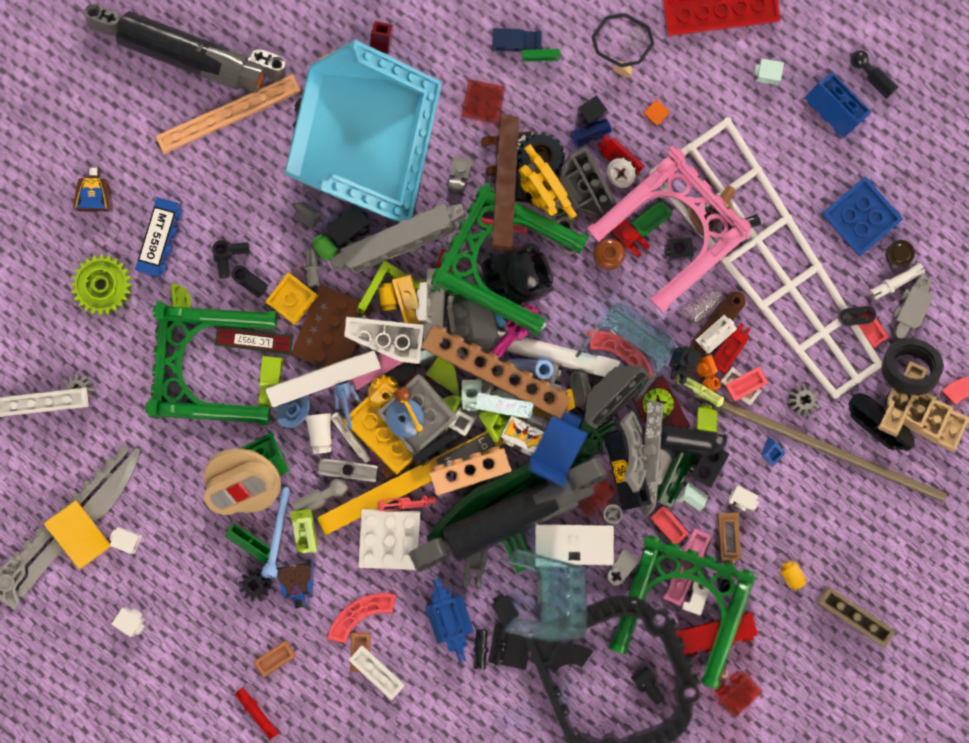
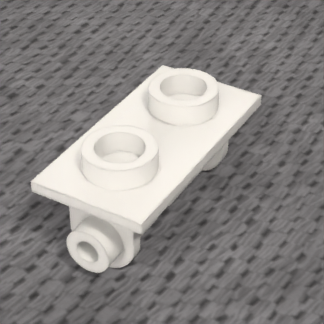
M723 315L699 336L696 341L709 354L737 328L730 318L728 319Z

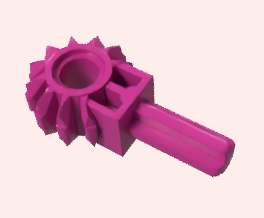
M521 303V307L539 315L538 309L533 308L532 304L529 303L526 307L524 303ZM508 320L504 326L507 332L494 346L491 353L500 358L515 339L521 342L530 330Z

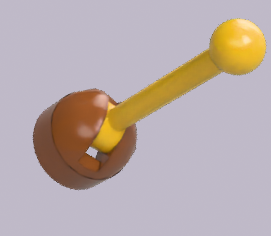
M403 387L393 393L395 399L405 404L416 426L415 430L421 432L423 427L418 423L408 403L410 398L408 388Z

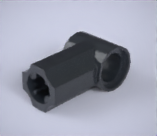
M238 265L232 270L233 280L256 297L260 298L267 290L269 285L246 267ZM240 270L246 272V276L242 280L236 278V273Z

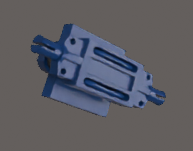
M440 578L434 579L432 582L435 592L431 594L433 604L425 606L436 642L437 644L446 642L449 652H456L459 663L462 660L466 661L463 649L468 644L465 636L474 632L463 596L461 594L452 597L450 589H443Z

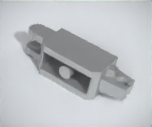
M921 275L912 287L905 289L902 293V304L895 308L892 315L895 317L893 322L896 323L892 332V337L895 340L905 338L909 330L920 327L932 301V296L928 293L931 279Z

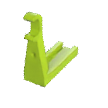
M383 261L362 301L359 303L356 312L364 314L386 273L392 279L408 274ZM413 278L416 291L420 289V282H424L423 278L420 281Z

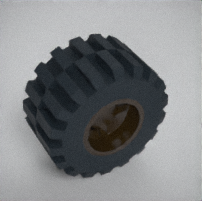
M537 132L533 136L529 135L522 141L518 149L517 167L520 169L523 165L528 166L530 164V157L524 148L531 144L543 162H547L555 176H557L565 162L564 147L559 145L560 141L558 138L556 140L553 139L554 135L552 134L547 136L546 132H542L538 135Z

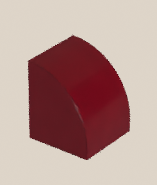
M375 21L370 36V47L388 54L393 25Z

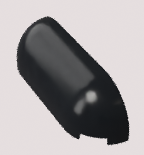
M856 393L852 396L848 405L851 412L850 416L857 424L890 450L908 451L913 447L914 437L909 428L903 424L897 437L878 429L886 413L882 405L863 393Z
M662 425L660 449L669 452L714 456L725 448L728 435L712 431Z

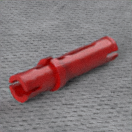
M244 687L234 694L243 705V710L250 714L269 741L279 734V731H277L257 705L256 699L253 700Z

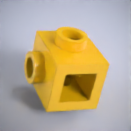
M382 373L379 378H375L372 381L371 386L368 388L369 399L383 407L394 397L393 393L398 390L397 381L393 377H388Z

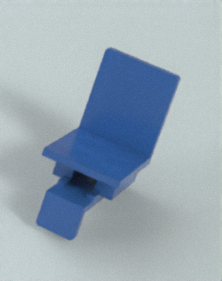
M567 410L564 411L561 419L554 416L551 417L529 460L531 471L566 487V475L587 436L586 432L578 429L582 420L581 417Z

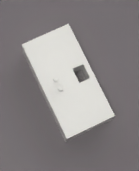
M535 526V564L613 565L614 526Z

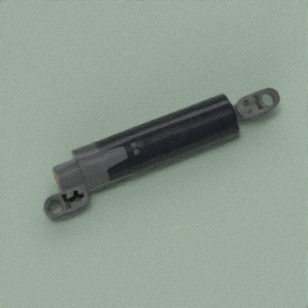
M90 4L84 10L87 26L110 36L116 35V42L119 46L238 90L242 87L257 93L265 77L273 80H281L285 77V60L281 56L265 50L256 49L251 53L250 57L131 11L125 13L121 20H119V15L115 11L96 4Z
M600 458L592 459L568 471L566 487L550 479L444 527L443 534L446 541H443L442 538H437L411 550L409 557L417 572L444 562L450 557L449 552L453 554L456 561L464 560L578 507L579 501L594 495L592 486L604 481L609 475Z

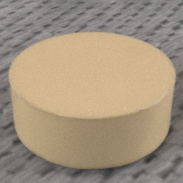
M615 65L613 68L616 73L625 78H629L633 72L631 66L619 67Z

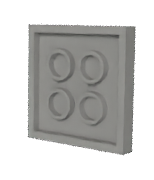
M421 374L414 377L405 387L409 390V399L418 403L423 411V430L412 437L403 438L397 436L413 455L421 452L458 418ZM395 397L377 412L386 424L387 411L391 404L397 401ZM402 415V416L400 417V420H401L402 422H405V421H406V418H405L404 415Z

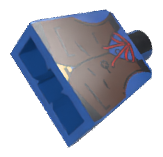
M314 562L277 567V578L283 597H293L294 608L306 607L305 595L313 594Z

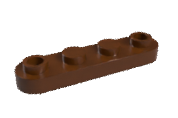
M732 292L726 297L690 343L691 349L702 355L706 353L703 348L699 349L697 347L696 339L723 315L733 321L746 303L742 293ZM738 298L739 304H734L733 299Z

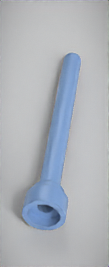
M288 487L282 489L268 563L262 568L261 576L266 578H277L278 570L275 563L290 493Z

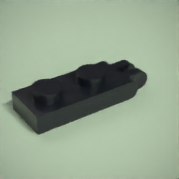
M453 431L414 455L412 457L418 466L430 463L433 456L436 454L442 455L448 451L447 447L460 438L459 432Z

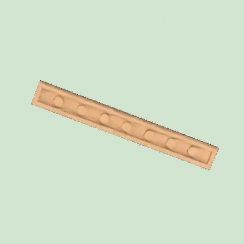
M289 75L259 89L257 93L247 94L157 135L156 139L163 154L168 153L300 93L301 90L294 75Z

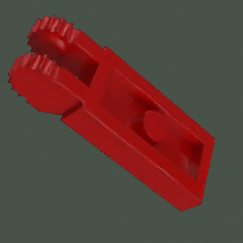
M626 219L611 232L637 258L641 256V253L632 245L635 240L645 250L650 248L648 243L640 237L641 235Z

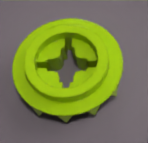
M656 388L650 390L645 395L643 409L647 414L648 401L656 402L658 395L660 401L666 402L663 405V419L672 412L674 401L671 394L666 390Z

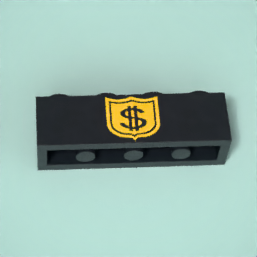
M624 431L604 435L605 446L608 451L622 511L652 504L645 477L640 490L636 492L632 491L624 478L629 463V449Z

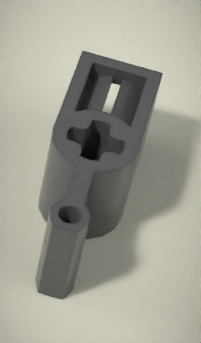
M297 202L294 207L296 209L294 217L297 221L313 230L322 217L321 213L305 202Z

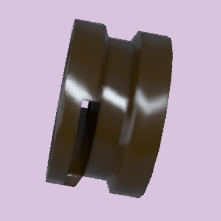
M897 240L888 246L885 256L891 266L902 268L913 261L915 250L910 242Z

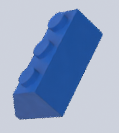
M831 72L804 97L808 105L814 108L821 118L828 122L834 128V131L843 138L872 113L834 72Z

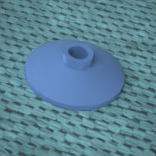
M307 396L278 405L276 411L278 423L285 428H293L301 424L308 415L310 408Z
M409 399L408 403L418 423L423 426L424 414L418 403ZM398 401L392 403L386 415L389 429L395 435L403 438L416 435L418 433L415 430L416 426L405 404ZM402 415H404L406 418L405 422H402L400 420V417Z

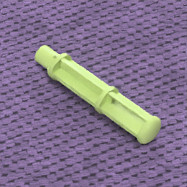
M679 374L677 375V378L675 379V380L677 381V383H678L679 380H680V375H679ZM687 377L684 385L692 389L694 393L717 407L723 404L724 397Z

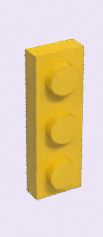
M412 274L393 278L392 282L404 323L425 326V324L418 321L416 316L419 300Z

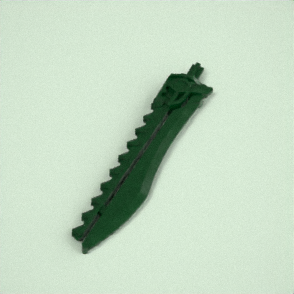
M585 418L580 422L578 429L586 432L587 436L570 469L581 465L603 451L604 441L602 438L604 435L617 429L613 419L600 425L597 429L589 425ZM528 461L509 473L476 487L459 500L441 518L430 534L426 536L428 542L437 538H442L443 541H446L443 534L444 527L548 480V478L531 471Z

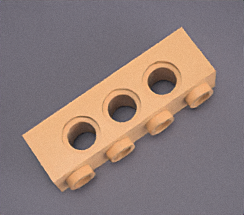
M495 446L489 448L488 453L481 455V452L469 455L470 459L463 461L462 458L451 461L452 465L444 467L443 464L432 467L433 471H430L436 494L440 495L510 472L511 468L504 448ZM487 458L492 459L494 462L493 466L489 469L483 467V461ZM469 464L475 466V472L471 475L464 472L465 466ZM452 470L457 473L455 480L449 481L446 479L448 471Z

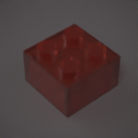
M744 671L734 672L729 677L731 681L726 685L721 684L720 688L715 690L716 694L713 696L733 718L737 717L763 693L762 689Z

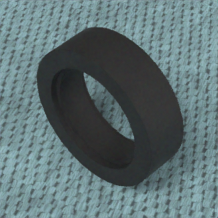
M914 338L900 339L892 343L887 349L881 365L882 375L886 382L895 390L907 395H923L932 391L938 384L944 369L940 353L929 343ZM901 355L919 357L929 366L930 375L922 379L907 377L898 371L894 360Z

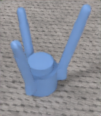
M344 381L336 384L335 388H333L335 394V413L339 412L340 397L343 401L348 428L352 429L347 398H350L352 393L358 405L362 401L355 390L354 384Z

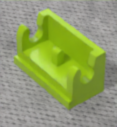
M312 509L290 512L298 553L317 552L318 542Z

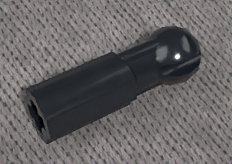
M857 50L851 55V65L857 69H863L867 73V80L886 99L899 88L880 67L874 68L869 63V56L865 51Z

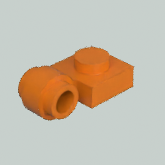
M711 354L700 357L696 371L699 378L705 377L701 385L715 392L720 388L721 383L714 376L718 370Z

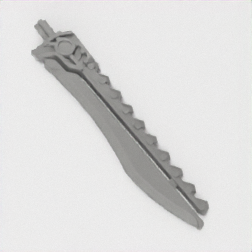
M124 445L118 447L117 458L110 457L106 459L105 470H96L93 482L89 480L83 482L82 493L76 492L71 494L70 503L77 500L81 505L106 478L107 481L82 507L93 522L106 514L127 485L141 452L139 448L135 449L120 467L112 473L113 468L130 450ZM61 505L59 507V511H61L68 505ZM47 528L37 529L35 540L29 539L25 541L23 552L17 551L13 553L0 566V601L2 600L8 606H11L13 610L20 603L19 597H24L42 573L63 550L54 538L28 567V577L18 589L19 584L27 575V563L53 536Z

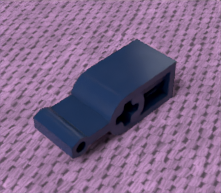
M493 28L492 51L522 52V50L541 49L542 31Z

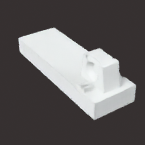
M363 645L349 659L359 671L391 700L405 686Z

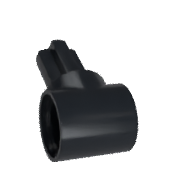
M647 666L631 676L639 690L642 692L646 691L654 704L657 705L664 700V696L655 685L656 678Z

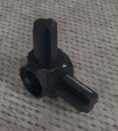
M219 240L214 243L212 248L214 262H217L219 278L226 279L230 277L228 261L231 260L232 255L249 253L248 242L230 244V241ZM219 247H223L227 251L224 254H218L216 250Z

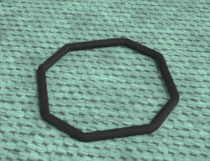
M627 13L606 16L592 35L596 54L619 67L642 63L654 45L649 25ZM626 17L647 29L651 43L638 61L621 64L599 52L595 37L607 20Z

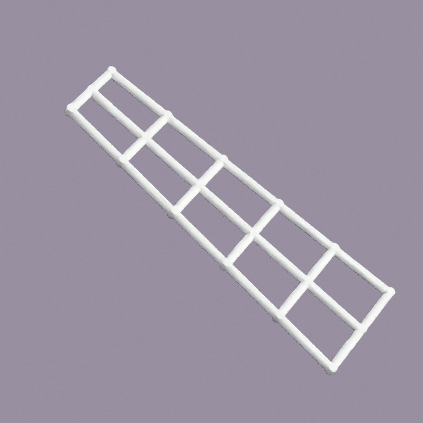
M727 117L682 148V152L685 156L688 153L692 155L720 196L725 188L696 148L727 128L752 168L729 186L736 190L757 176L782 218L759 234L753 228H750L751 239L729 255H725L720 261L831 397L837 399L880 369L882 361L858 325L851 326L873 362L872 365L857 374L829 335L830 332L841 325L838 318L824 327L796 289L797 285L817 272L839 309L842 311L848 308L823 269L822 264L818 261L793 221L792 216L788 213L765 176L761 166H759L735 128L731 118ZM657 166L654 169H651L649 174H652L656 170ZM666 182L660 186L663 191H668ZM669 198L697 232L689 217L686 206L677 199ZM731 199V201L728 203L730 208L737 214L739 218H745V216L742 214V212L737 207L735 202ZM707 203L706 206H705V211H706V210L709 208V206H710L708 203ZM785 224L788 225L813 265L793 280L788 278L762 241ZM709 237V248H711L716 243ZM755 245L784 284L783 287L764 300L759 297L731 263ZM787 292L791 293L818 331L800 345L768 308L770 304ZM846 312L843 319H847V322H849L853 315H848V312ZM822 338L851 377V380L838 389L832 386L805 353L806 349Z

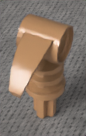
M729 185L726 186L720 195L725 202L723 205L727 209L730 208L728 203L736 193V190ZM687 206L689 217L694 226L696 227L697 232L700 235L704 236V230L700 219L698 218L696 213L689 206ZM709 206L710 210H706L707 215L704 217L707 219L709 215L718 213ZM717 219L711 220L709 222V231L713 232L717 228V222L720 221Z

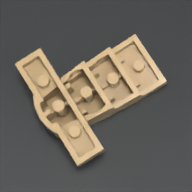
M910 361L904 375L914 379H922L925 377L928 369ZM892 388L885 397L884 410L886 413L878 429L897 437L903 424L925 439L954 453L968 424L969 417L954 411V407L937 401V397L930 394L907 395Z

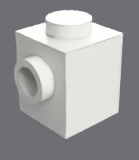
M124 607L112 625L128 636L133 637L142 632L145 627L143 625L145 619L141 617L143 614L140 611Z

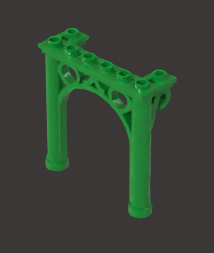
M486 182L484 187L480 186L474 203L470 204L467 210L469 214L467 219H462L458 227L460 230L458 236H453L449 244L451 246L449 253L445 251L440 261L443 263L441 268H436L432 275V292H440L443 289L453 296L461 295L530 330L532 334L538 337L546 319L492 292L483 284L477 270L478 251L484 240L493 232V224L485 225L481 220L486 212L494 214L495 191ZM517 202L514 204L513 225L528 227L579 254L581 253L588 236L580 235ZM477 220V224L482 230L477 234H469ZM464 242L470 246V254H459ZM461 259H467L471 264V269L465 273H461L456 269V265ZM473 275L476 285L464 279Z
M157 301L156 306H153V317L159 322V327L155 329V337L158 338L157 346L154 347L156 365H153L152 375L155 376L154 384L151 385V395H153V398L149 397V402H146L145 413H148V417L154 419L170 417L251 422L269 425L270 406L206 403L196 398L185 383L182 363L189 342L201 330L213 326L276 330L277 311L252 312L170 307L161 301ZM184 323H197L200 325L189 331ZM176 327H182L186 334V337L179 343H175L172 339V332ZM168 343L172 346L180 347L179 351L175 350L174 354L167 358ZM167 366L172 368L173 374H177L178 379L172 377L166 380ZM172 382L179 383L182 388L176 398H171L168 395V387ZM186 394L196 404L178 402Z
M651 535L648 538L643 537L642 541H644L643 545L645 548L628 595L644 601L651 588L659 582L671 578H685L700 583L715 596L721 609V625L700 682L706 686L719 689L721 685L720 679L754 581H757L758 577L754 576L755 572L744 568L742 572L735 570L736 565L727 562L724 565L716 563V558L707 555L705 559L699 557V552L687 549V552L679 550L680 546L671 542L668 545L662 544V539ZM660 551L666 553L658 557ZM664 558H669L676 562L677 568L674 572L666 574L661 569L660 563ZM678 558L695 563L693 568L683 570V573H678L681 570V562ZM656 565V569L661 576L649 583ZM702 566L720 572L712 576L710 584L706 582L708 578L703 575ZM697 571V575L699 577L690 574H693ZM722 577L729 580L731 588L727 592L718 593L714 587L715 579ZM732 577L738 579L736 585H735L734 580L732 579ZM733 593L726 612L722 597ZM620 617L613 640L609 643L608 649L624 655L627 654L638 618Z

